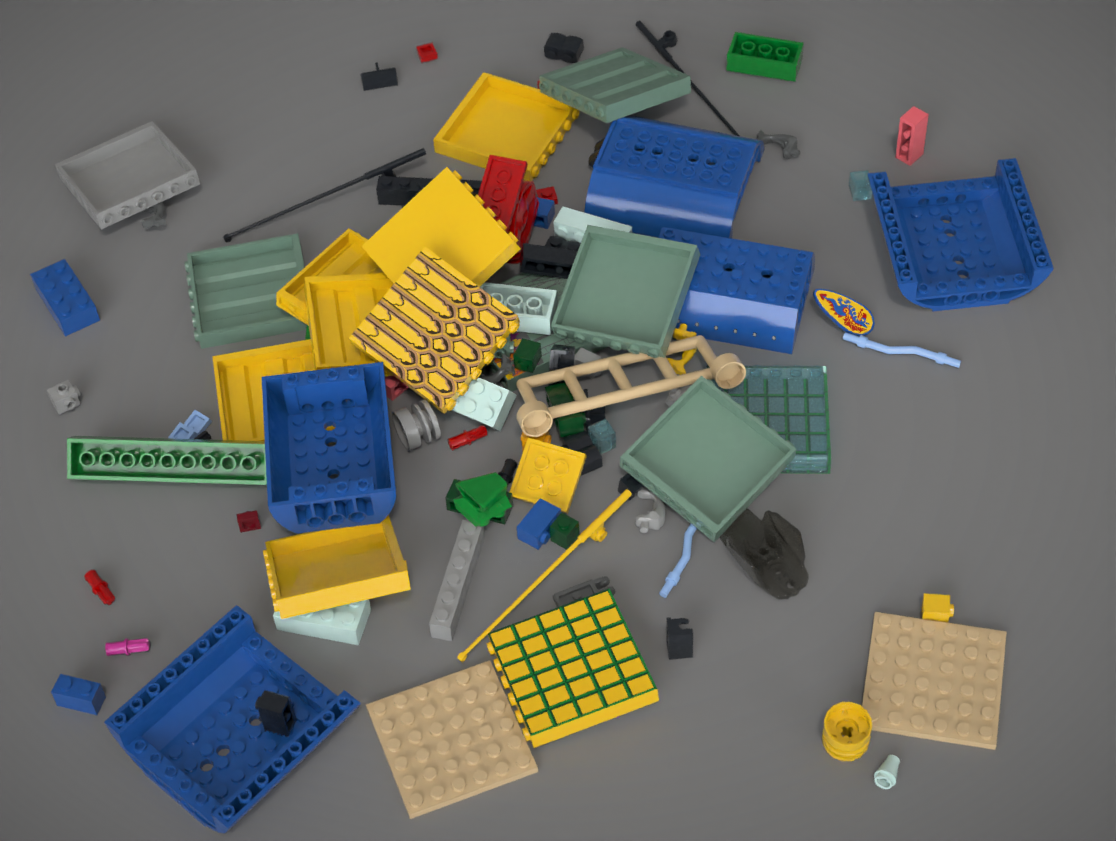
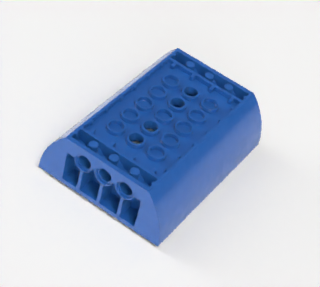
M383 362L262 377L268 508L273 518L280 525L296 534L381 523L391 512L396 500ZM329 426L335 427V429L331 431L325 430ZM330 442L336 443V445L332 447L327 446V444ZM332 474H338V475H339V476H338L337 478H335V479L329 478V476L332 475Z

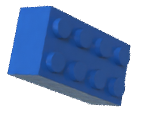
M65 259L30 274L37 293L65 337L100 321L95 304Z

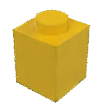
M924 593L921 605L922 619L948 623L949 617L954 615V604H950V595Z

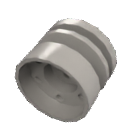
M426 399L420 400L419 406L417 403L411 405L412 414L406 407L392 412L395 429L407 451L421 446V436L427 443L431 442L432 438L437 440L441 437L438 419Z

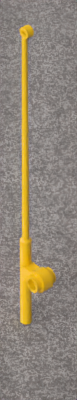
M626 489L543 574L464 652L458 655L457 659L461 662L465 661L467 654L580 543H584L589 537L594 541L602 542L607 535L604 522L632 493Z

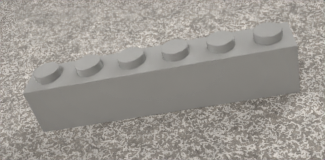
M462 520L429 622L431 638L452 641L485 538L484 527L474 526L469 520Z

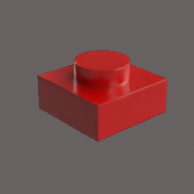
M433 43L416 46L421 63L438 59Z
M554 186L536 190L537 197L553 200L555 205L558 204Z

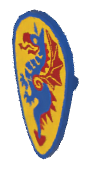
M814 290L813 297L820 309L846 333L860 337V335L867 336L873 330L875 324L874 317L867 307L854 299L831 290Z

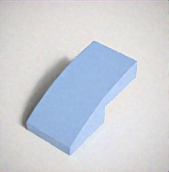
M194 410L184 424L179 422L168 438L194 439L205 431L212 421L207 416Z

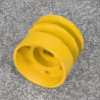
M840 702L833 705L827 711L823 724L822 742L828 754L841 761H854L863 756L868 749L872 731V719L868 711L861 705L853 702Z

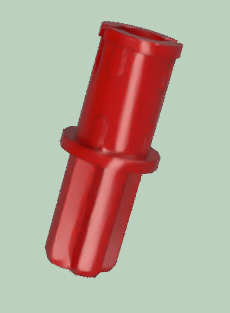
M482 425L468 432L463 430V433L448 438L447 441L450 449L453 451L467 444L471 445L472 441L485 437L488 432L486 427Z
M89 570L84 575V579L92 587L93 594L98 595L104 604L111 605L115 601V596L109 590L107 582L100 578L96 570Z

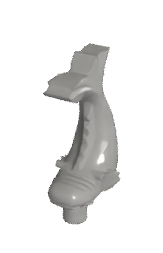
M642 488L638 491L637 496L653 500L654 506L652 512L647 511L644 515L636 516V526L640 528L642 533H647L648 529L660 530L666 519L665 505L649 489Z

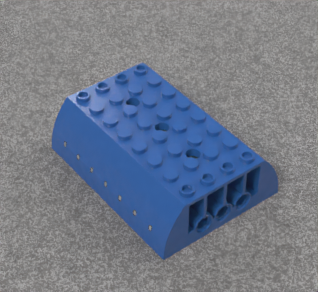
M666 227L661 228L659 238L697 245L700 252V257L675 328H679L680 324L683 323L687 325L686 331L697 333L696 336L702 335L708 340L787 354L793 353L814 273V252ZM726 268H731V269H733V270H732V271H725L724 269H726ZM763 275H770L771 277L765 278Z

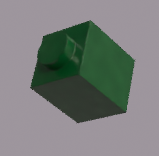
M522 338L513 355L514 367L521 371L533 373L542 357L541 343Z
M562 512L550 525L551 541L566 550L580 535L579 521Z

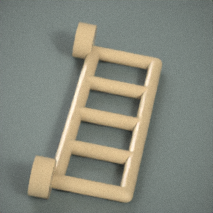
M698 335L670 342L666 355L697 348L709 368L677 376L666 356L665 358H652L647 354L628 352L521 378L517 381L516 385L525 404L517 412V421L524 434L530 437H537L545 434L551 428L554 418L692 385L700 376L709 380L714 379L717 385L723 389H731L738 386L744 380L746 369L735 354L725 353L717 357L704 336ZM654 359L665 379L632 387L621 366ZM609 369L620 390L587 398L576 377ZM564 380L575 400L547 407L545 403L537 401L531 388Z

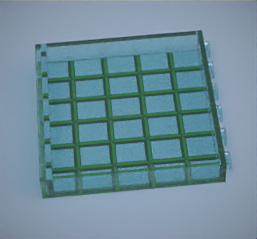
M744 366L746 369L744 380L738 386L731 389H723L717 385L714 379L711 380L719 390L727 392L732 400L745 406L749 413L753 416H758L763 424L775 429L780 437L785 441H790L797 449L795 459L781 473L830 474L831 445L827 366Z

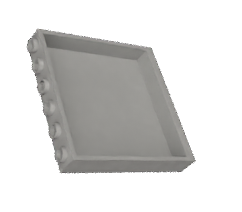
M153 121L55 164L62 182L100 229L200 184L196 169Z

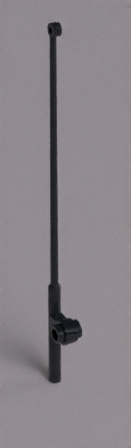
M637 21L635 24L660 54L677 71L685 74L666 50L667 47H674L677 44L678 39L675 32L668 30L663 34L662 38L657 40L641 21ZM691 80V87L736 136H740Z
M422 148L366 172L363 176L231 234H225L223 239L225 242H230L232 240L231 237L365 179L369 180L380 174L381 176L397 177L392 169L426 155V151Z

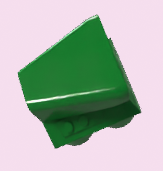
M496 472L456 483V488L461 495L453 499L455 507L474 526H486L489 524L490 518L503 517L506 510L512 507L506 496L507 483Z

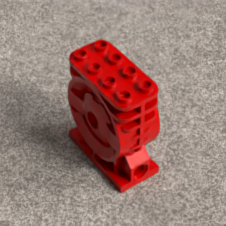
M490 155L478 196L485 202L482 206L485 209L489 207L496 214L494 219L496 221L500 219L506 225L507 229L505 231L508 234L512 232L519 240L517 245L521 249L506 262L517 265L520 263L523 243H529L539 208L536 187L533 181L524 180L528 166L527 161Z

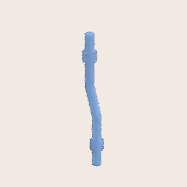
M846 332L843 336V340L855 343L858 347L864 349L867 347L886 354H917L935 360V363L941 365L948 364L957 368L961 365V360L948 357L946 353L942 352L936 353L917 346H887L868 340V337L862 335L859 337Z
M691 523L684 533L682 556L673 571L669 572L665 578L666 583L659 592L660 596L664 598L668 596L672 587L677 585L680 580V574L690 560L692 536L697 530Z

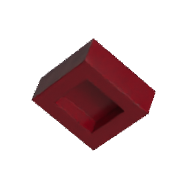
M257 510L236 514L241 533L261 529Z

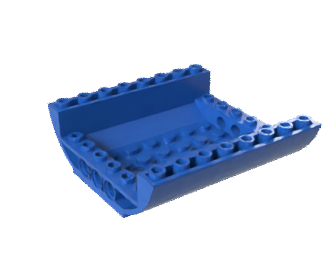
M631 115L614 120L610 125L593 165L584 213L631 226L632 233L659 238L662 227L732 238L733 221L755 161H761L765 150L764 142L762 140Z
M1016 158L998 160L995 176L890 187L886 172L867 174L898 287L901 293L912 303L930 308L932 312L1009 304V301L1035 289L1053 271L1054 267ZM959 275H965L967 278H961Z
M236 605L105 720L104 723L123 750L150 780L205 827L207 826L218 833L224 834L357 710L361 703L345 690L339 696L334 694L257 633L252 617ZM264 690L290 697L296 722L288 737L265 731L262 722L258 726L251 725L253 720L259 719V712L255 709L257 698L262 696ZM222 749L230 750L225 756L218 755ZM206 764L213 765V768L209 771L202 770V767Z

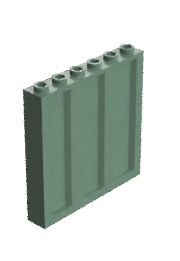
M623 47L539 76L541 93L605 123L691 93V76Z
M298 234L187 253L188 261H185V268L189 275H186L188 286H191L188 289L190 300L193 299V302H190L192 314L195 313V316H192L194 328L197 327V330H194V337L196 342H200L201 349L306 330L307 325L276 306V293L305 268Z

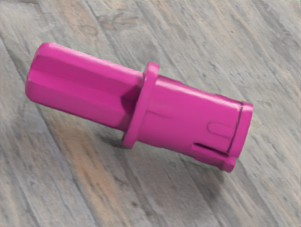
M125 638L124 641L107 642L105 644L107 656L126 654L128 656L130 653L143 652L150 649L148 638L134 640Z

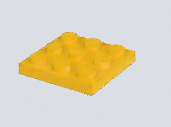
M528 438L509 493H512L515 499L536 504L541 498L560 508L561 512L568 514L587 455Z

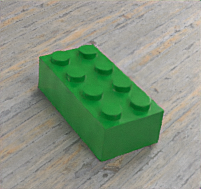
M735 32L727 53V71L795 82L803 59L804 43Z

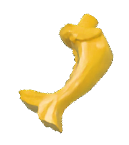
M682 323L679 328H675L672 337L676 340L694 337L697 333L686 331L687 325ZM697 348L683 351L681 360L667 358L676 374H686L684 365L692 359Z

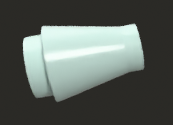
M888 755L883 764L874 773V781L880 788L890 789L896 784L900 759L897 756Z

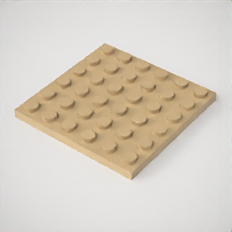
M875 612L862 707L868 711L872 719V730L995 750L1007 631Z
M490 660L366 704L368 714L410 819L538 772L536 762Z

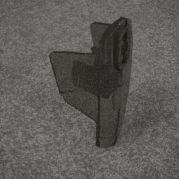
M747 508L719 537L745 572L760 588L777 599H789L798 595L800 590L807 586L809 574L804 565L806 556L801 533L778 513L767 510L761 521Z

